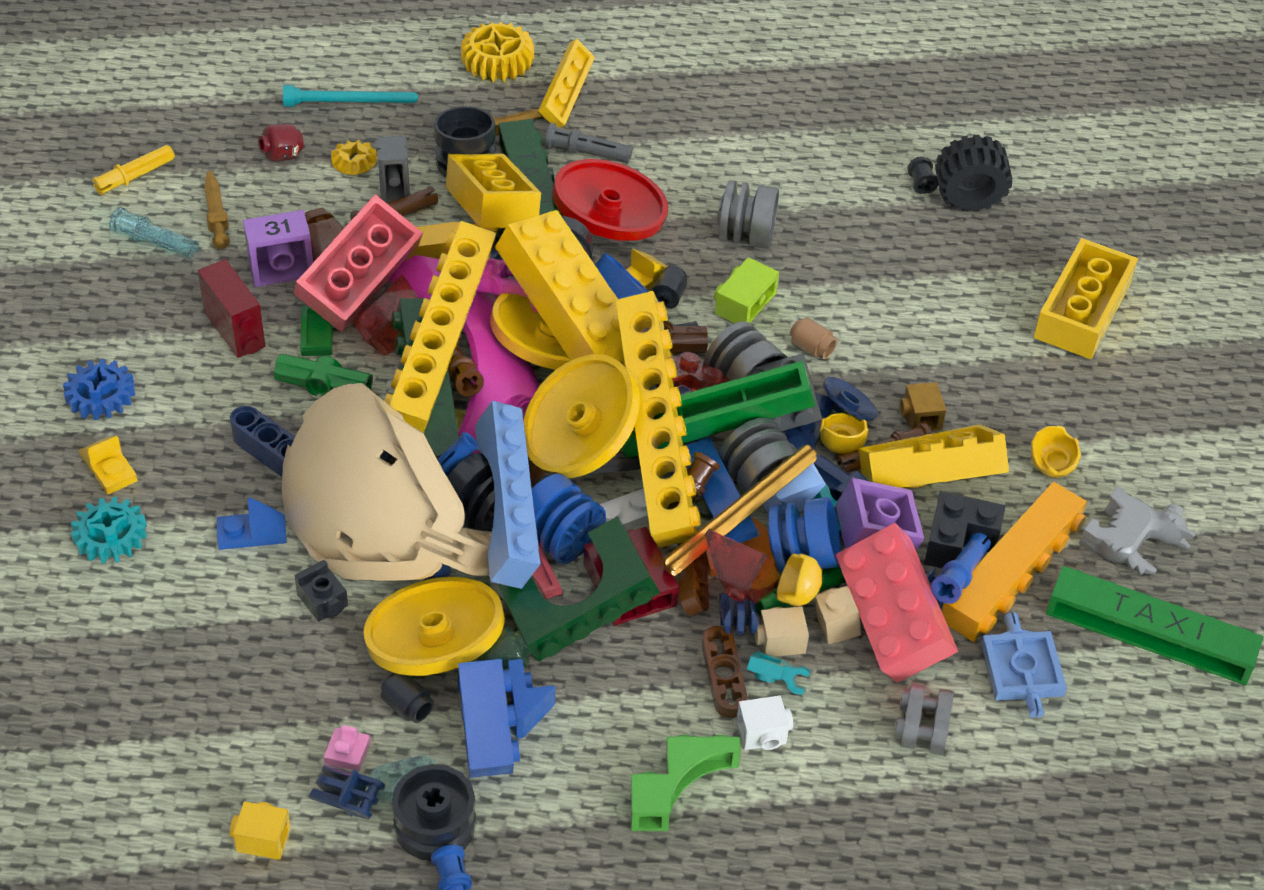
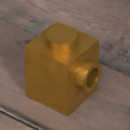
M938 383L906 385L904 398L900 399L899 408L901 416L907 418L910 429L916 428V425L920 422H925L931 431L942 430L946 407Z

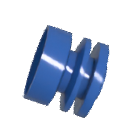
M556 473L547 476L532 488L538 543L558 563L568 564L584 553V545L592 542L588 532L606 523V511L600 504L594 502L589 495L582 494L580 488L563 474Z
M829 497L806 500L804 516L800 515L795 503H787L786 513L782 505L770 507L769 543L781 575L792 554H805L817 560L821 570L840 567L835 555L841 552L839 528L835 510Z

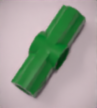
M279 354L273 372L274 380L303 386L310 394L314 396L321 394V397L332 389L343 385L363 383L371 390L373 384V374L343 368L337 360L329 356H321L316 361L287 354Z

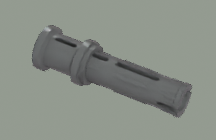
M552 122L548 127L545 138L546 148L554 146L566 149L571 154L580 151L628 164L633 151L632 145L582 134L577 128L573 130L556 127V123Z

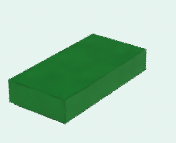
M302 306L301 356L333 355V325L309 306Z

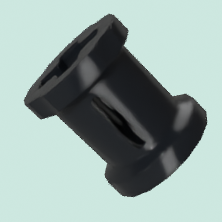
M923 156L911 160L907 166L908 174L914 179L913 188L918 194L932 193L938 187L937 176L932 173V161Z

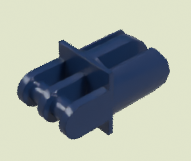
M756 593L719 594L720 625H724V630L728 634H730V626H734L736 635L744 634V626H749L750 634L757 630L759 624L755 610Z
M323 765L322 772L325 775H319L315 782L321 790L313 788L309 794L310 799L345 810L351 817L354 815L369 820L372 816L369 812L372 805H377L379 801L376 796L379 790H384L386 785L378 779L359 774L355 769L350 773Z

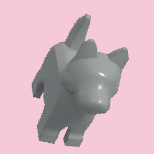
M1117 486L1110 495V502L1104 510L1106 514L1112 517L1111 520L1113 521L1110 522L1108 527H1100L1098 520L1093 518L1084 529L1083 537L1079 542L1080 545L1088 550L1098 552L1106 560L1117 564H1126L1132 571L1136 570L1139 575H1143L1144 573L1155 574L1157 570L1137 552L1146 539L1153 538L1167 544H1173L1181 549H1189L1190 545L1185 538H1194L1195 534L1187 528V523L1182 518L1183 508L1181 506L1170 504L1162 511L1156 510L1140 499L1126 494L1124 489Z

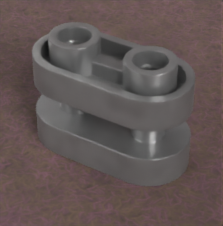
M911 683L910 689L903 688L899 709L905 710L906 715L905 718L898 717L895 738L901 739L900 747L915 749L917 739L930 741L929 752L943 755L947 741L954 691L940 688L938 698L924 696L926 685ZM922 710L935 713L933 727L920 725Z

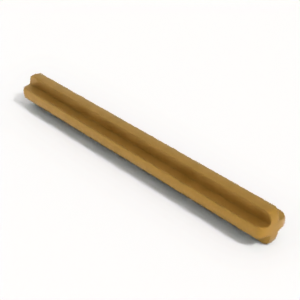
M803 445L665 557L662 561L664 569L672 576L680 573L813 464L817 459L816 451L809 445Z

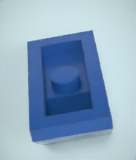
M248 498L249 514L217 517V542L219 550L287 543L285 514L253 498Z
M523 659L508 660V670H510L512 686L510 693L516 719V737L524 738L554 707L555 686L533 687L531 672L524 673Z

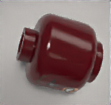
M280 123L267 125L263 130L262 136H259L258 145L260 151L265 153L270 161L276 162L295 159L299 152L303 150L304 141L301 131L296 129L293 124Z

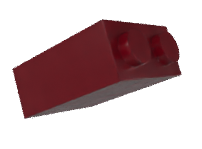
M227 259L199 269L198 276L204 313L235 356L240 358L247 354H254L259 349L266 347L260 304Z
M647 526L636 530H627L661 593L652 597L646 604L638 605L622 614L616 621L612 622L614 626L677 606L679 586L674 577L664 569L662 562L664 558ZM593 542L584 545L583 565L595 589H597L603 576V563Z

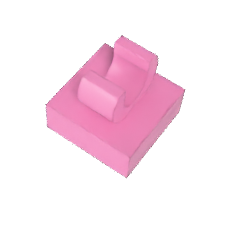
M342 725L341 728L335 727L324 755V764L349 770L355 769L359 772L371 743L370 735L358 733L357 728Z

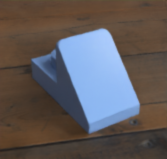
M811 464L767 500L763 506L769 514L771 506L782 505L786 513L787 503H795L799 512L804 509L805 501L813 499L826 483L815 465Z

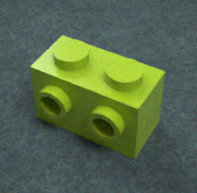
M748 257L740 267L736 266L733 269L730 278L724 284L721 283L716 288L713 297L716 300L714 314L733 323H751L777 294L779 271Z

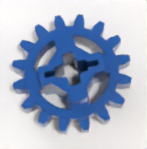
M101 359L99 364L96 365L90 360L87 362L88 367L86 368L78 365L76 366L77 374L68 373V382L63 383L65 401L67 405H70L71 412L76 413L80 411L81 418H86L89 414H93L94 420H98L100 414H105L109 419L112 416L111 412L114 410L122 413V405H131V396L136 394L132 373H128L126 366L119 368L115 360L109 365L105 363V359Z

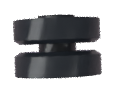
M429 764L420 766L405 774L394 788L392 798L394 830L398 843L408 854L420 860L431 861V854L438 848L446 845H460L465 850L473 839L476 827L475 794L471 782L462 772L448 765Z

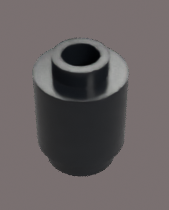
M668 266L660 271L651 291L654 292L657 300L664 302L666 308L672 309L678 305L687 286L685 271L678 266Z
M393 673L382 683L381 699L405 720L419 723L433 709L434 701L430 698V693L409 675Z

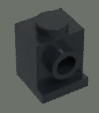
M325 560L294 575L297 596L318 622L327 617L337 616L348 606L347 590L329 570Z

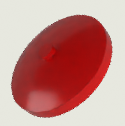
M583 159L563 166L555 177L552 197L558 210L564 216L578 220L594 235L620 241H637L655 235L664 225L668 214V202L664 193L650 178L631 167L608 160Z

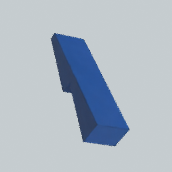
M708 436L687 445L691 457V464L694 460L692 456L696 451L708 456L720 465L719 470L713 472L705 485V494L701 495L711 519H713L736 501L740 495L711 438ZM749 515L723 536L722 539L727 548L755 538L759 534Z

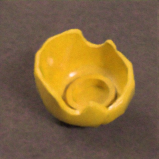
M845 413L831 414L821 420L820 438L829 451L843 455L862 448L866 443L869 430L865 420L859 421L857 418Z
M1046 426L1036 432L1031 442V458L1035 467L1043 474L1055 478L1066 477L1076 470L1080 462V446L1078 445L1077 438L1070 436L1064 427Z
M792 554L789 557L777 588V599L793 606H801L809 603L818 594L822 585V570L817 560L805 554Z

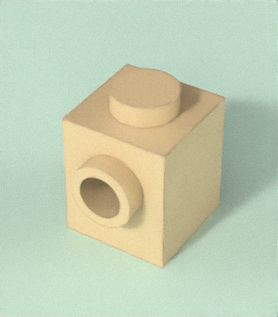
M848 586L828 589L815 596L817 618L828 644L861 636L859 611Z
M802 606L789 608L774 607L768 610H761L760 623L754 632L756 645H762L764 654L773 657L806 654L809 633Z

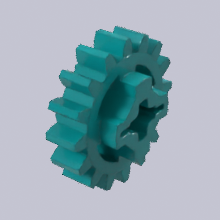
M114 496L110 503H105L103 498H99V505L94 506L91 503H87L86 513L82 511L76 513L78 521L71 522L72 540L74 545L77 546L78 553L80 555L86 553L89 561L94 560L98 556L100 557L101 564H105L109 557H113L117 563L120 561V555L122 554L128 557L133 556L131 548L141 549V539L147 538L145 516L141 514L138 505L131 507L129 499L120 504L117 497Z

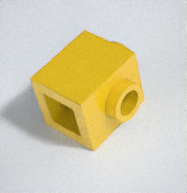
M244 801L240 814L233 816L229 834L230 837L234 838L236 852L280 860L291 829L288 809L275 807L267 802L251 803Z

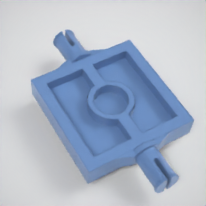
M1013 612L1012 616L1011 613H1008L1004 616L1007 632L996 635H983L981 641L995 701L1025 700L1030 718H1035V715L1036 718H1040L1044 715L1040 699L1063 697L1067 690L1051 631L1031 632L1022 630L1018 614Z

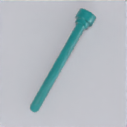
M283 84V107H295V104H301V102L416 103L418 101V94L415 92L301 90L300 87H295V85Z

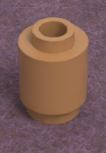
M808 317L803 320H797L790 330V336H792L791 343L815 358L827 359L837 345L838 340L833 336L832 331Z

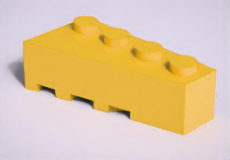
M980 424L858 448L861 473L868 481L899 488H919L925 486V484L1009 472L1005 434Z

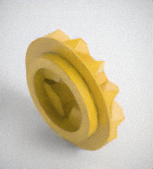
M359 139L356 142L347 140L345 145L337 144L336 149L331 151L333 167L344 174L357 175L371 170L377 162L376 149L371 148L370 142L362 144ZM357 153V155H355V157H353L352 160H350V157L353 154Z

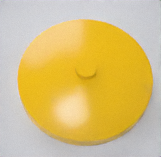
M502 293L496 299L490 316V325L495 337L505 348L530 363L554 370L571 361L541 315L532 311L527 297Z
M590 354L575 358L551 373L533 395L524 416L527 455L530 460L549 475L557 473L563 474L567 478L589 474L607 463L623 447L638 417L640 393L633 374L618 360L602 354Z
M464 577L433 578L406 586L380 602L366 620L364 639L372 660L385 670L411 676L432 675L458 668V663L471 662L484 654L501 635L505 617L499 596L488 585Z

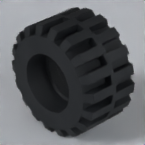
M973 135V137L968 138V136H963L959 141L953 140L950 142V146H945L941 150L942 154L937 156L935 170L940 195L943 197V201L946 204H950L951 208L955 210L961 208L962 211L974 210L975 212L983 208L986 210L992 208L991 205H998L1002 202V197H1007L1009 189L1012 188L1013 178L1006 149L1001 146L998 140L992 141V137L985 136L981 138L980 135Z

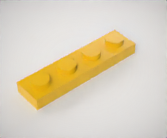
M577 38L568 44L538 110L547 121L556 123V127L560 128L565 126L595 58Z

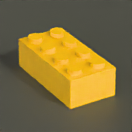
M448 154L446 189L479 227L489 231H498L499 228H506L508 224L539 215L541 192L504 154Z
M1081 238L1040 311L1034 338L1092 359L1131 285L1138 258Z

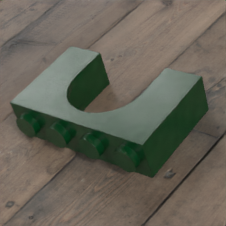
M618 516L588 532L601 557L603 576L597 589L585 600L567 606L552 604L548 602L540 584L533 575L522 589L498 584L527 647L539 662L547 657L556 655L564 647L577 640L586 638L594 630L607 623L616 621L622 614L638 605L646 604L652 597L661 593Z

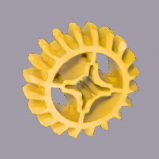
M490 21L489 25L480 23L479 28L473 27L471 32L465 33V38L461 44V60L466 67V71H471L473 77L480 75L482 81L491 78L493 83L496 79H501L505 83L507 77L515 80L517 75L524 76L525 71L530 70L534 59V43L532 38L529 37V32L523 31L520 26L514 28L513 23L508 25L503 24L502 21L499 24H494Z

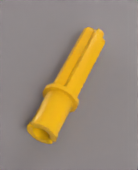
M165 145L122 166L117 164L113 167V170L92 178V182L95 183L93 186L100 195L122 184L127 186L130 180L173 160L175 154L169 145Z

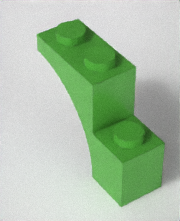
M686 734L667 737L665 755L666 774H657L655 772L631 774V831H668L673 805L688 785L710 772L727 768H738L741 751L740 737H729L727 735L693 737Z

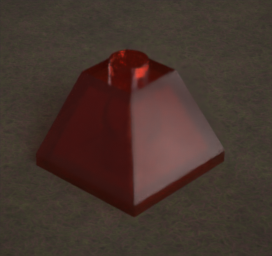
M404 275L396 279L368 304L353 321L364 340L384 356L389 355L395 349L397 330H392L391 314L392 311H397L399 299L420 298Z
M710 529L707 530L705 534L717 577L724 586V593L739 602L747 599L756 604L778 587L780 575L768 555Z

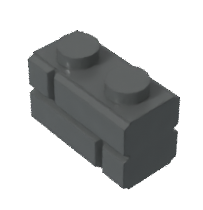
M390 136L377 138L381 199L385 203H389L410 195L406 137Z

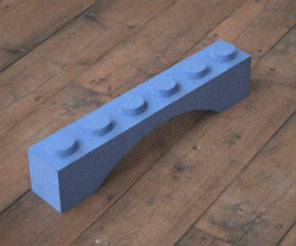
M492 400L475 424L476 441L479 445L477 450L483 453L489 462L495 490L494 521L488 550L490 582L522 589L540 566L522 408Z

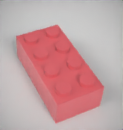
M375 194L296 281L293 294L342 333L419 246L423 232Z
M896 523L835 554L859 611V616L880 669L895 682H900L958 652L937 599L932 593L931 585L912 540Z

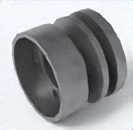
M728 180L718 211L719 241L728 242L730 231L733 229L734 243L739 244L744 231L749 232L750 246L770 248L777 216L779 188L759 185L755 197H750L749 183L743 182L740 195H737V181Z
M737 322L722 331L711 343L705 354L703 364L705 371L721 384L746 377L755 367L788 357L773 343L766 341V337L749 322Z
M757 418L735 429L720 448L719 456L730 477L737 482L738 487L744 494L795 453L797 449L788 442L786 435L780 431L775 421L769 418Z

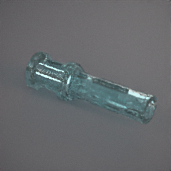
M122 206L116 208L110 218L109 228L112 232H123L130 235L137 242L146 240L189 259H192L194 257L193 254L198 252V241L151 223L147 216H136L129 213Z

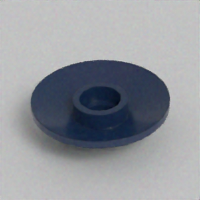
M827 377L824 380L823 387L829 398L835 403L833 409L837 413H845L866 421L875 420L878 415L877 409L871 400L860 390L839 378Z

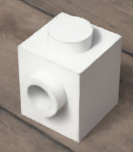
M781 695L739 701L736 721L744 750L756 748L772 750L787 743L788 731L793 730V718L790 709L784 708Z

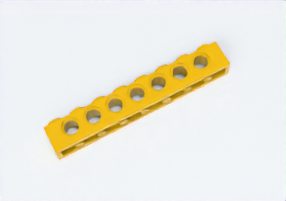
M463 221L460 222L457 232L450 231L445 246L449 253L441 254L436 271L441 272L440 276L433 275L428 289V294L432 295L431 299L424 298L419 312V316L423 317L422 322L415 321L409 338L414 343L412 346H405L400 361L405 366L403 370L397 369L393 377L391 388H394L395 392L393 395L387 393L384 400L403 416L406 423L423 433L496 236L495 232Z
M650 291L617 299L616 306L625 366L636 379L640 393V407L635 423V433L650 533L657 546L664 547L688 540L697 532L696 527L701 526V518L698 507L692 505L691 496L696 495V488L692 475L688 476L686 466L691 465V457L687 445L683 446L682 436H685L687 433L684 419L682 416H678L677 407L682 406L678 387H673L672 378L677 377V371L673 358L668 356V349H672V340L669 330H664L663 321L668 320L667 310L664 302H658L654 292ZM651 327L647 332L641 333L643 329ZM656 355L652 360L645 361L649 356ZM660 384L658 388L649 390L651 386ZM665 413L661 418L653 419L657 414ZM670 442L667 447L658 449L660 444ZM667 472H675L672 477L662 479ZM679 501V505L676 508L667 510L669 504Z

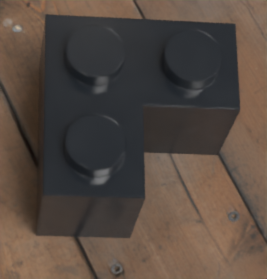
M940 491L924 565L943 568L947 562L958 557L962 548L966 546L971 536L976 533H982L987 536L982 544L988 539L990 540L991 546L987 551L990 552L998 543L1006 505Z

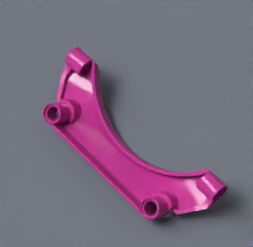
M415 255L398 268L389 279L398 302L400 298L431 299L432 295L428 294V289L433 275L440 276L441 272L436 271L439 259ZM476 291L463 326L470 345L472 360L476 365V370L483 376L484 385L479 393L470 396L468 408L458 435L460 437L463 432H467L475 440V424L492 400L522 408L524 421L527 407L540 386L531 363L510 352L495 337L490 325V316L494 302L499 295ZM475 450L472 454L481 453V452L478 451V450Z

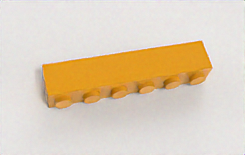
M1053 481L972 571V581L965 589H962L961 597L955 603L943 604L942 614L948 627L972 642H975L982 633L988 635L997 622L996 617L999 613L1006 614L1011 609L1016 599L1015 595L1018 592L1025 593L1033 582V575L1036 571L1044 572L1051 561L1052 553L1054 551L1060 553L1069 540L1068 535L1072 531L1078 533L1083 527L1087 516L1083 515L1087 501Z

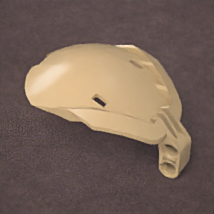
M363 383L347 384L334 388L309 407L302 415L304 422L296 434L292 446L287 445L282 472V499L288 524L302 541L311 557L318 562L325 560L329 570L343 579L420 580L433 576L441 569L442 564L469 575L490 576L488 550L492 532L463 527L465 519L463 503L441 468L423 432L406 423L399 412L389 406ZM384 450L397 458L393 465L380 458Z

